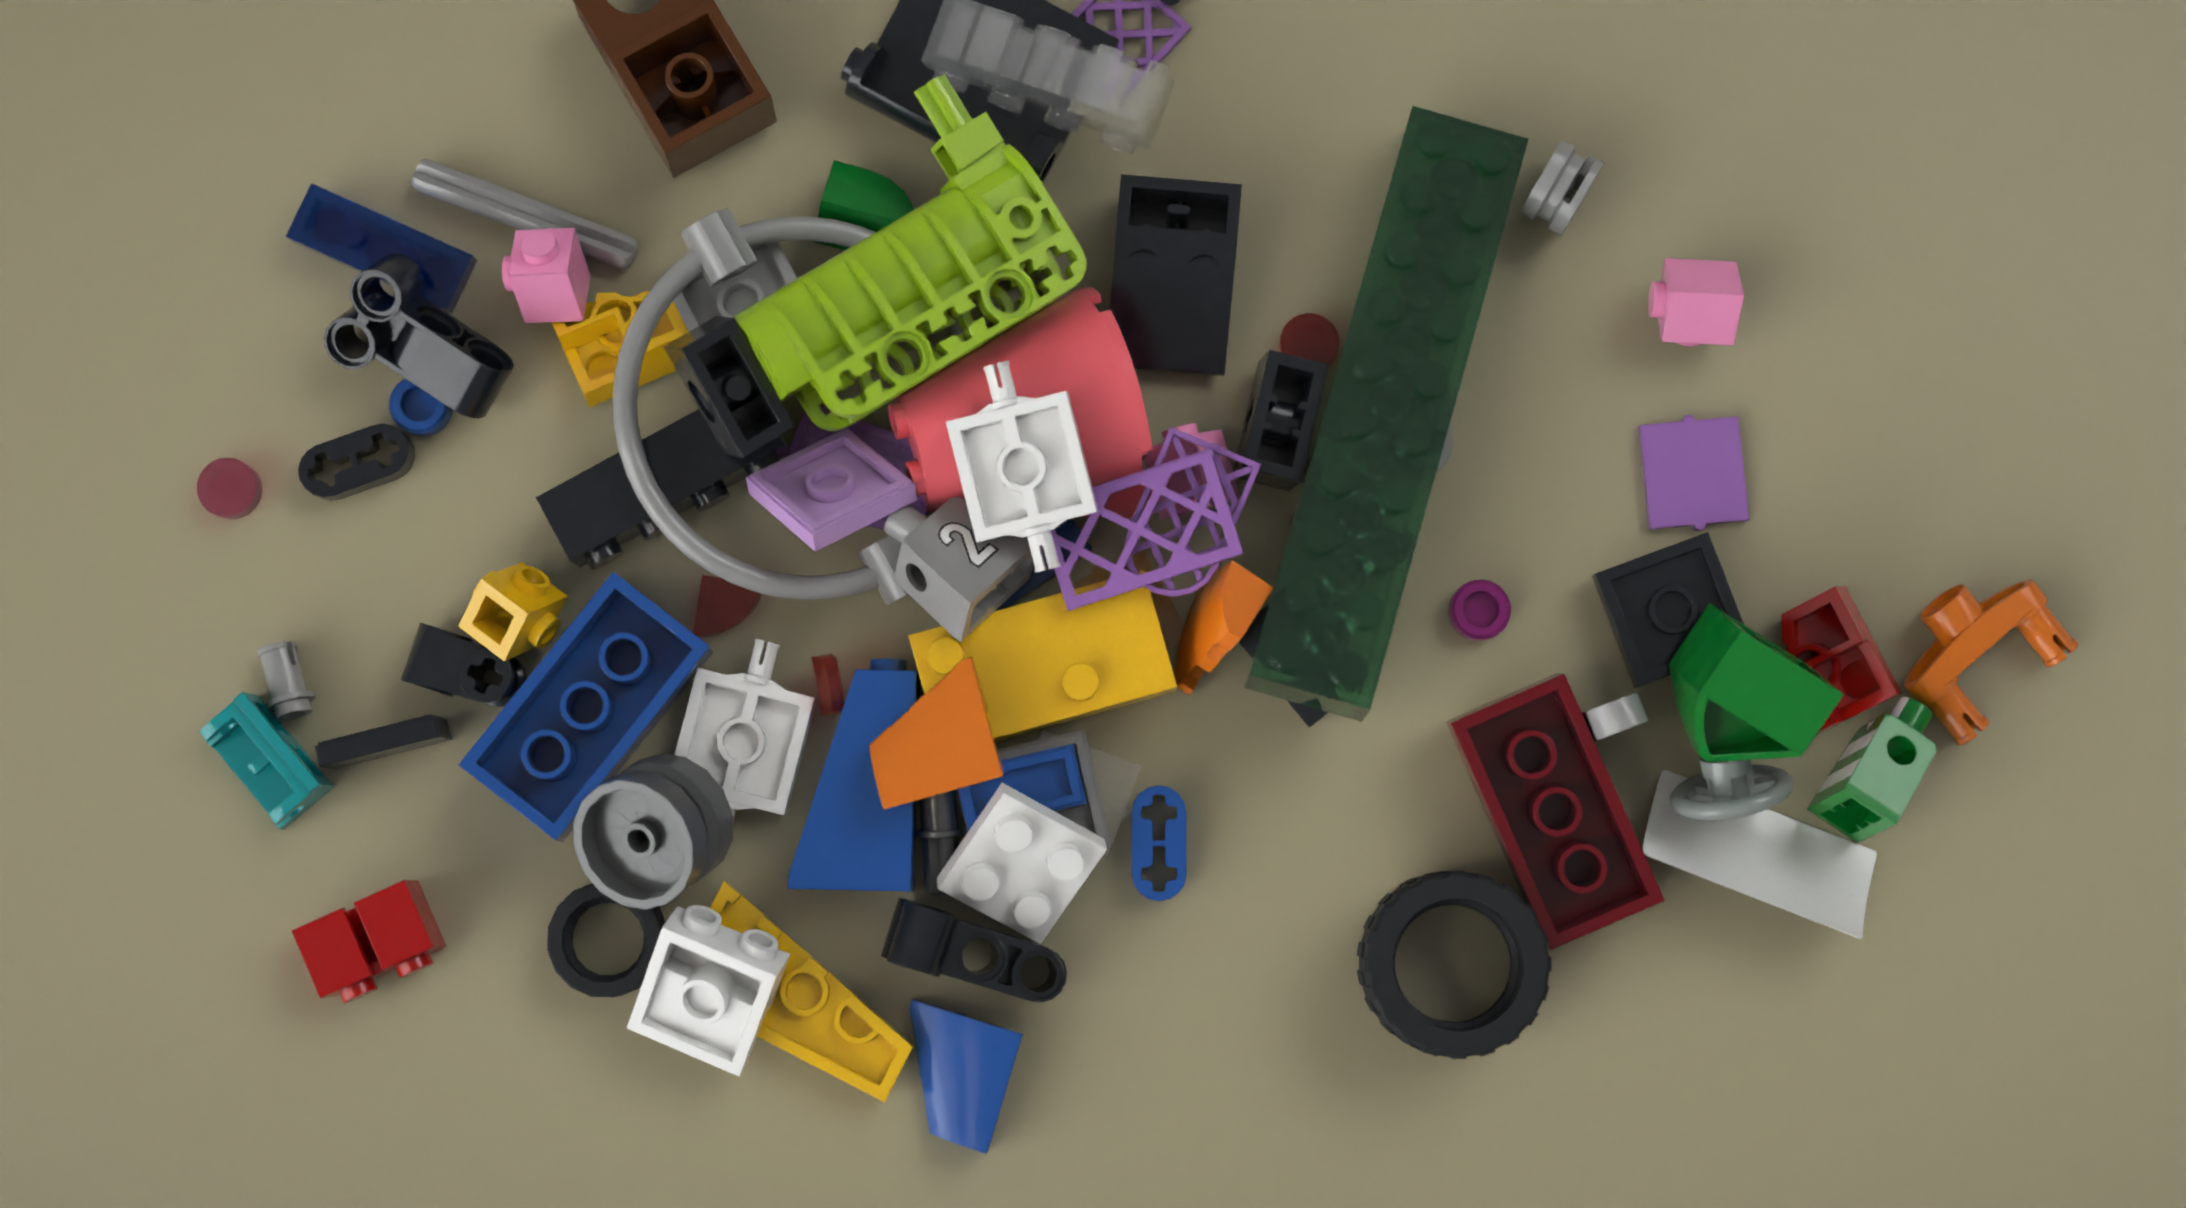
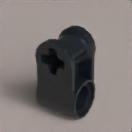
M424 623L419 625L401 677L402 681L452 697L455 694L494 707H505L527 679L525 668L514 657L504 662L486 647L473 643L472 639ZM487 670L496 671L503 675L499 686L490 685L483 681Z

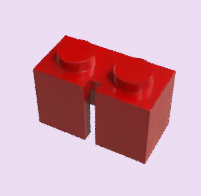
M418 880L400 881L354 902L355 908L348 911L345 908L338 909L292 930V934L320 999L340 995L343 1004L377 990L378 987L374 979L395 969L399 978H403L431 966L434 962L430 954L446 947Z

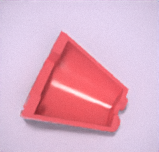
M1084 287L1068 293L894 399V404L888 405L889 419L895 438L897 440L907 438L911 446L914 460L905 462V474L915 483L917 497L922 496L926 512H935L951 497L965 499L946 422L974 415L987 405L993 403L983 367L991 364L996 366L1000 386L1002 387L997 363L1009 361L1010 363L1009 367L1017 397L1040 398L1068 391L1092 487L1143 470L1142 462L1147 457L1148 451L1153 449L1141 389L1126 342L1111 309L1099 312L1094 305L1102 303L1101 294L1096 289ZM1140 484L1111 494L1105 508L1124 518H1131L1135 513L1145 486Z

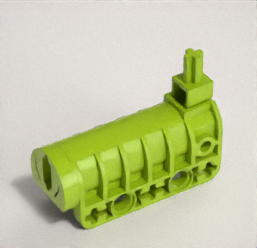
M945 74L935 77L914 92L941 136L930 149L949 179L939 190L941 194L732 317L738 323L781 402L796 395L813 423L826 431H840L848 428L899 395L1050 305L1056 298L1075 287L1083 279L1086 272V257L1083 249L1036 172L1010 144L1005 145L1003 138L987 112L974 119L971 118ZM1049 250L1056 257L1066 254L1070 259L1071 264L1064 270L1068 280H1063L1060 268ZM1024 268H1027L1029 275L1032 273L1038 274L1042 271L1047 276L1046 279L1036 285L1044 293L1043 297H1040L1036 292L1033 281L1026 274ZM1005 281L1007 292L1015 287L1019 288L1021 297L1014 302L1019 307L1017 311H1014L1010 296L997 284L998 282ZM975 297L980 311L994 324L993 327L986 328L984 317L977 321L973 320L970 311L976 307L975 303L972 302ZM990 297L999 304L1001 311L992 304ZM948 312H950L954 318H957L963 332L943 340L934 347L936 350L933 351L927 336L932 333H940L956 323L948 315ZM898 342H906L908 352L914 348L917 350L919 359L915 361L918 365L916 371L910 356L904 349L898 346ZM887 356L894 358L899 363L902 375L894 372L889 367ZM872 360H874L877 373L891 388H882L880 379L876 382L872 380L870 370L873 369L870 366ZM857 379L863 391L853 399L849 398L841 401L837 394L851 387L855 383L853 380ZM823 402L832 411L827 415L821 411L819 406Z

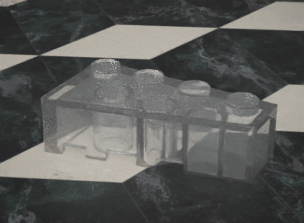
M943 0L921 60L928 69L935 71L932 79L945 74L954 90L962 93L966 92L968 84L990 91L988 98L990 103L1013 112L1021 113L1024 104L1045 111V123L1077 134L1080 125L1102 132L1100 143L1128 154L1134 153L1136 145L1150 150L1174 85L1170 66L1150 60L1145 71L1137 68L1138 61L1126 56V53L1122 50L1100 43V46L1093 45L1090 51L1080 47L1082 41L1065 31L1039 24L1033 30L1024 27L1025 20L1014 14L971 0Z

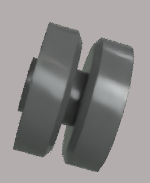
M660 753L642 758L633 763L619 775L613 776L597 786L581 801L573 822L574 849L583 872L602 894L620 905L646 910L668 904L724 861L733 840V814L724 790L706 769L686 757Z

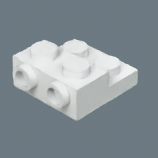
M692 905L684 909L677 906L662 926L627 1029L740 1077L748 1063L764 1017L773 1003L791 954L778 949L779 943L777 939L765 931L750 929L742 934L721 925V916L709 907Z

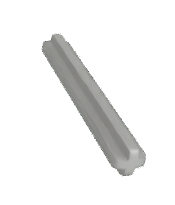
M422 159L413 174L412 185L418 192L518 230L575 228L584 255L622 270L630 268L637 254L638 243L631 236L429 159Z

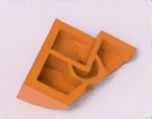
M1233 560L1217 569L1209 583L1198 590L1189 610L1177 652L1175 669L1177 689L1187 695L1193 692L1204 671L1210 673L1225 654L1231 651L1242 639L1274 587Z
M973 656L958 662L954 669L930 691L923 694L911 705L906 713L870 743V756L883 810L1003 776L1004 770L988 719V707Z

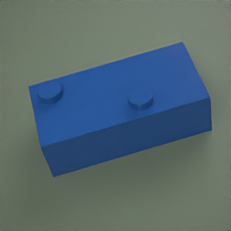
M612 572L458 766L555 841L564 842L573 830V822L581 801L597 786L617 775L693 679L697 668H701L713 651L703 640L615 572Z

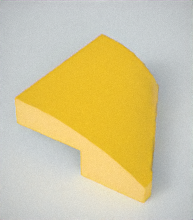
M643 291L631 297L622 296L616 292L596 293L595 302L586 303L584 321L551 322L589 408L613 398L614 375L620 348L629 324L649 291ZM674 301L661 317L650 338L643 358L638 387L677 371L664 346L689 331Z

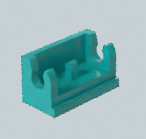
M241 692L233 699L231 704L211 719L200 731L206 742L217 751L267 811L275 825L281 830L287 828L335 787L282 722L276 720L275 714L267 710L266 703L258 695Z

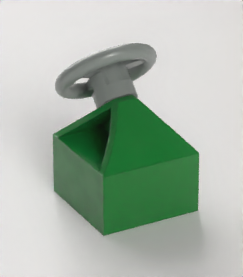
M1710 603L1669 663L1676 706L1694 750L1700 755L1699 759L1702 773L1686 779L1675 787L1670 795L1672 809L1677 814L1690 819L1726 820L1756 814L1778 805L1790 795L1793 789L1791 776L1785 770L1774 766L1751 764V760L1801 757L1844 695L1807 663ZM1695 795L1713 797L1711 802L1690 799Z

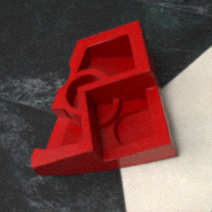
M1835 586L1781 614L1782 642L1786 645V651L1807 663L1844 694L1817 734L1902 694L1846 586Z

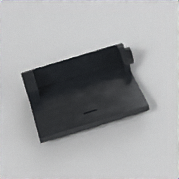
M900 0L878 43L871 42L864 50L856 47L851 52L843 67L841 79L847 82L845 89L847 96L936 143L941 136L914 92L935 77L945 74L971 118L974 119L987 112L1003 138L1005 145L1010 144L1027 160L1041 182L1044 183L1114 53L1119 39L1046 0Z

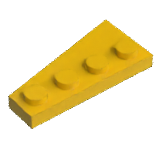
M724 881L710 907L721 916V925L742 934L750 929L765 931L777 939L779 943L778 949L791 954L773 1003L764 1017L757 1037L886 1102L914 1045L728 881Z

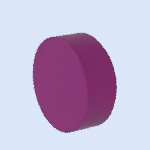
M1473 580L1461 586L1454 593L1449 603L1448 614L1453 628L1462 637L1472 641H1485L1498 635L1507 626L1511 615V605L1507 594L1499 585L1488 580Z

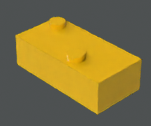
M1144 570L1139 571L1140 574L1145 573ZM1108 580L1076 588V595L1103 587ZM1141 587L1071 611L1067 610L1062 593L997 610L962 642L954 638L942 626L908 635L924 694L930 691L954 669L958 662L973 656L988 707L987 715L995 742L1171 694L1177 690V684L1151 592L1146 587Z

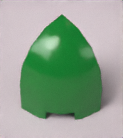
M834 160L821 199L818 217L859 225L877 232L913 211L914 207L906 192L890 178L869 169ZM813 241L842 250L849 248L833 243Z

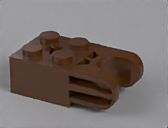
M573 0L584 28L673 178L777 122L769 91L714 0H659L650 10L640 14L624 13L615 9L607 0ZM693 85L697 90L694 92H684L687 87Z

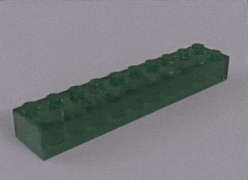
M1412 106L1394 162L1244 688L1363 722L1371 710L1526 151L1528 138Z

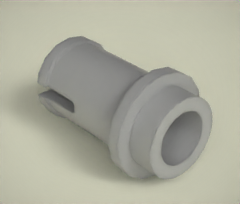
M276 642L257 650L271 698L266 703L267 710L275 713L277 721L293 720L310 714L313 711L310 702L315 700L316 697L312 690H307L297 654L296 642Z

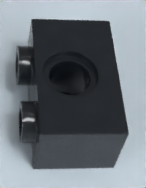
M714 316L664 346L665 351L723 453L743 458L795 427L735 318Z

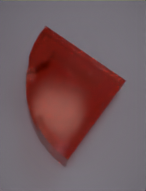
M702 575L693 633L699 637H711L736 627L757 607L762 594L734 585L722 578Z

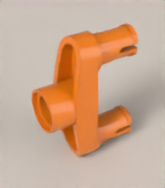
M2032 579L2011 585L1981 603L1976 600L1964 584H1959L1939 595L1920 614V619L1936 639L1911 668L1904 681V688L1914 700L1929 707L1952 735L1957 745L1966 744L1978 736L1973 729L1977 728L1978 731H1983L1989 725V720L1979 712L1956 684L1959 679L1958 675L2012 628L2016 627L2041 657L2046 667H2052L2063 661L2067 657L2063 650L2072 653L2078 647L2079 643L2077 640L2070 636L2046 606L2048 602L2047 596Z

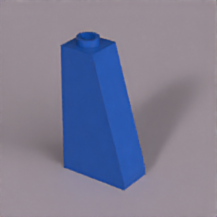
M871 659L870 670L855 669L788 875V889L915 891L917 801L883 810L869 749L870 743L887 727L894 724L920 698L919 673L906 670L907 660Z

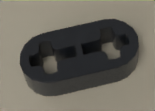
M388 424L372 425L318 444L307 450L300 460L298 468L299 479L306 490L321 499L329 501L344 499L395 481L406 475L414 464L416 456L415 447L410 437L395 426ZM382 438H385L386 441L393 445H399L400 450L391 455L392 465L386 467L384 463L378 460L363 463V457L380 450L378 441ZM326 458L336 465L351 462V468L339 471L334 475L336 484L332 487L322 480H316L315 474L323 471L322 460Z

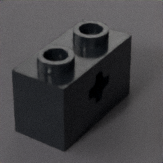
M1269 350L1258 362L1237 451L1238 455L1262 464L1254 483L1290 491L1302 481L1328 364ZM1235 461L1233 472L1247 467V465ZM1251 473L1242 476L1238 479L1248 481Z

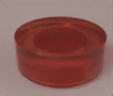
M1314 313L1301 314L1292 318L1283 328L1279 339V352L1328 364L1329 368L1338 354L1339 335L1335 326L1327 318Z
M832 653L812 656L811 667L820 715L826 716L841 713L844 706V696L836 656H833Z

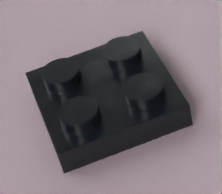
M1708 532L1592 575L1593 582L1634 688L1670 676V661L1709 603L1744 624Z

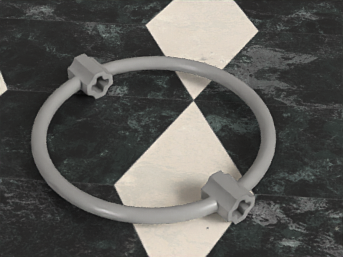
M725 208L701 218L682 231L681 236L690 252L673 264L654 284L638 307L624 337L614 375L612 400L617 446L626 475L638 500L661 532L688 558L708 572L753 592L789 599H833L856 595L877 588L887 606L908 594L897 584L894 576L901 543L890 535L859 551L858 555L864 567L830 575L803 576L761 569L722 552L694 531L671 506L649 467L638 424L637 397L639 376L650 338L661 317L681 291L701 273L710 288L738 276L758 261L751 250L752 247L781 241L810 240L833 243L850 248L875 233L859 225L819 217H780L738 226L729 208ZM948 312V315L956 321L950 328L953 334L957 336L963 330L960 328L957 318H954Z

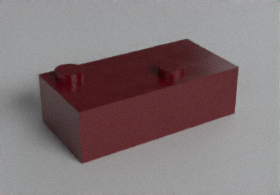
M1564 673L1553 674L1445 721L1525 903H1529L1537 914L1535 917L1541 928H1544L1549 941L1547 947L1550 950L1665 901Z

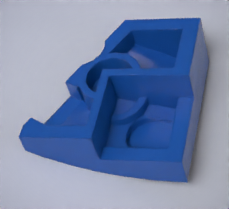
M912 999L909 1011L929 1132L947 1141L987 1154L1023 1033Z

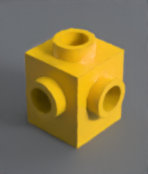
M520 562L498 572L491 571L481 578L473 591L472 599L458 627L505 662L535 647L542 649L551 642L561 626V620L557 617L568 596L552 585L544 572Z

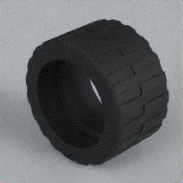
M1464 871L1427 873L1418 878H1411L1401 883L1400 887L1394 892L1387 893L1377 903L1379 906L1375 912L1368 916L1363 927L1365 929L1361 942L1358 943L1357 956H1359V970H1357L1359 984L1363 987L1366 996L1364 999L1370 1011L1376 1014L1380 1020L1379 1023L1402 1042L1424 1053L1436 1057L1438 1055L1446 1056L1451 1059H1467L1468 1056L1474 1055L1482 1057L1494 1053L1495 1049L1505 1044L1509 1045L1519 1038V1034L1527 1025L1531 1026L1538 1016L1537 1011L1542 1001L1546 1000L1550 987L1547 986L1549 972H1552V960L1549 957L1547 948L1549 941L1544 928H1541L1535 917L1537 914L1529 903H1524L1517 896L1515 890L1506 884H1499L1493 881L1492 877ZM1445 905L1468 907L1490 919L1504 937L1510 958L1507 984L1496 1003L1481 1015L1460 1022L1435 1020L1418 1011L1404 996L1395 971L1397 946L1409 924L1424 912Z

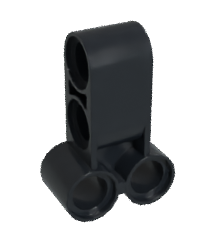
M390 253L360 272L353 279L350 287L351 302L354 306L332 321L326 328L324 345L329 357L335 363L347 369L362 368L376 359L461 415L470 418L485 417L514 367L510 356L499 346L421 296L424 288V276L419 265L410 257L400 253ZM380 278L387 280L392 285L395 297L388 295L383 290ZM354 325L360 327L365 332L369 344L363 342L357 336Z
M903 898L898 899L881 953V957L886 958L888 962L936 977H940V974L1033 1002H1045L1056 997L1062 991L1067 977V970L1063 959L1058 953L1041 944L958 919L957 916L951 915V913ZM986 938L992 948V958L989 964L981 970H968L964 966L962 959L966 944L973 939ZM1043 956L1050 968L1046 982L1040 987L1026 988L1021 979V969L1024 963L1031 957Z

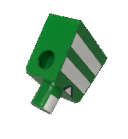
M1901 697L1891 714L1884 713L1862 726L1853 736L1807 810L1857 843L1896 825L1937 752L1936 744L1922 735L1933 717L1930 709L1917 700Z

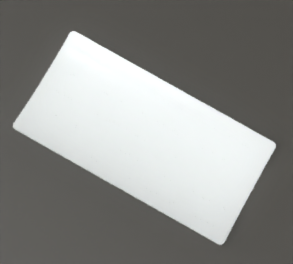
M1662 770L1651 806L1642 847L1645 856L1862 939L1866 903L1877 857L1876 851L1769 809L1749 816L1726 820H1696L1681 816L1672 809L1670 795L1675 787L1688 778L1668 770ZM1695 795L1690 800L1711 802L1713 797Z

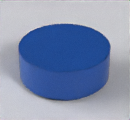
M403 379L395 386L389 400L390 413L395 423L406 432L415 436L426 437L440 432L449 423L453 413L451 408L407 379Z

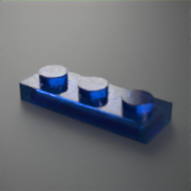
M312 183L286 234L290 241L359 272H362L381 257L390 253L406 255L419 265L423 273L424 288L421 296L450 313H453L477 262V259L467 252ZM380 278L381 282L392 286L387 280Z

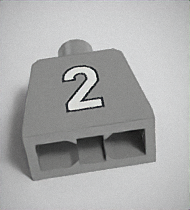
M951 497L929 517L911 505H907L891 513L885 523L884 531L901 543L894 575L897 584L960 642L1031 578L1034 562L1027 537L1006 535L976 543L966 500L961 497Z

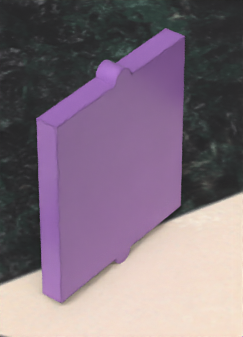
M1686 415L1680 422L1638 426L1649 530L1692 526L1695 531H1701L1709 524L1750 520L1738 416L1695 420L1692 415Z

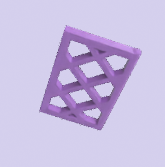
M1211 448L1094 486L1093 491L1099 512L1089 515L1076 543L1057 535L1055 529L1051 530L1058 560L1061 564L1060 567H1056L1054 570L1068 611L1244 554L1214 463L1215 454ZM1202 464L1208 485L1198 503L1166 488L1173 473ZM1140 484L1153 490L1137 524L1105 508L1113 493ZM1162 495L1194 511L1178 544L1145 528ZM1211 498H1213L1217 513L1207 508ZM1100 516L1132 531L1116 564L1084 549ZM1202 516L1222 526L1228 546L1201 555L1186 549ZM1141 536L1173 552L1168 564L1164 567L1140 575L1125 569ZM1061 547L1071 551L1067 561H1065ZM1080 556L1112 572L1105 586L1076 595L1070 575Z

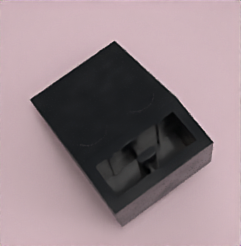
M1121 174L1110 309L1122 332L1134 368L1218 376L1225 375L1242 184Z

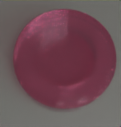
M220 458L209 463L202 470L197 482V495L203 507L210 513L224 519H239L250 514L259 504L262 496V483L258 473L250 465L235 458Z

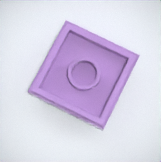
M848 428L746 477L749 495L815 552L917 501L915 483Z

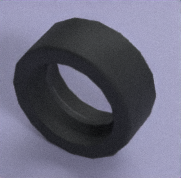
M591 883L574 890L557 906L548 926L547 951L555 972L570 988L591 997L622 996L641 988L660 931L665 924V919L659 906L646 910L623 906L639 919L644 933L643 948L638 960L628 970L616 975H599L592 972L577 959L573 948L574 928L578 919L589 908L602 903L620 904L602 894Z

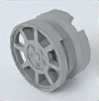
M1563 139L1520 211L1521 214L1532 220L1538 216L1549 222L1548 229L1560 236L1563 235L1604 165V162L1592 155L1587 159L1575 153L1576 146ZM1572 188H1574L1577 192L1573 199H1570L1567 196Z

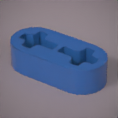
M1160 785L1148 787L1142 791L1134 801L1132 809L1131 874L1133 884L1141 895L1155 901L1168 900L1180 892L1186 879L1185 803L1179 793L1170 787ZM1153 796H1164L1166 806L1176 808V819H1169L1165 823V840H1153L1152 820L1142 819L1141 816L1142 807L1151 806ZM1153 847H1165V864L1167 867L1176 868L1177 873L1176 880L1166 881L1165 891L1161 892L1153 891L1152 881L1142 880L1141 877L1142 868L1152 866Z

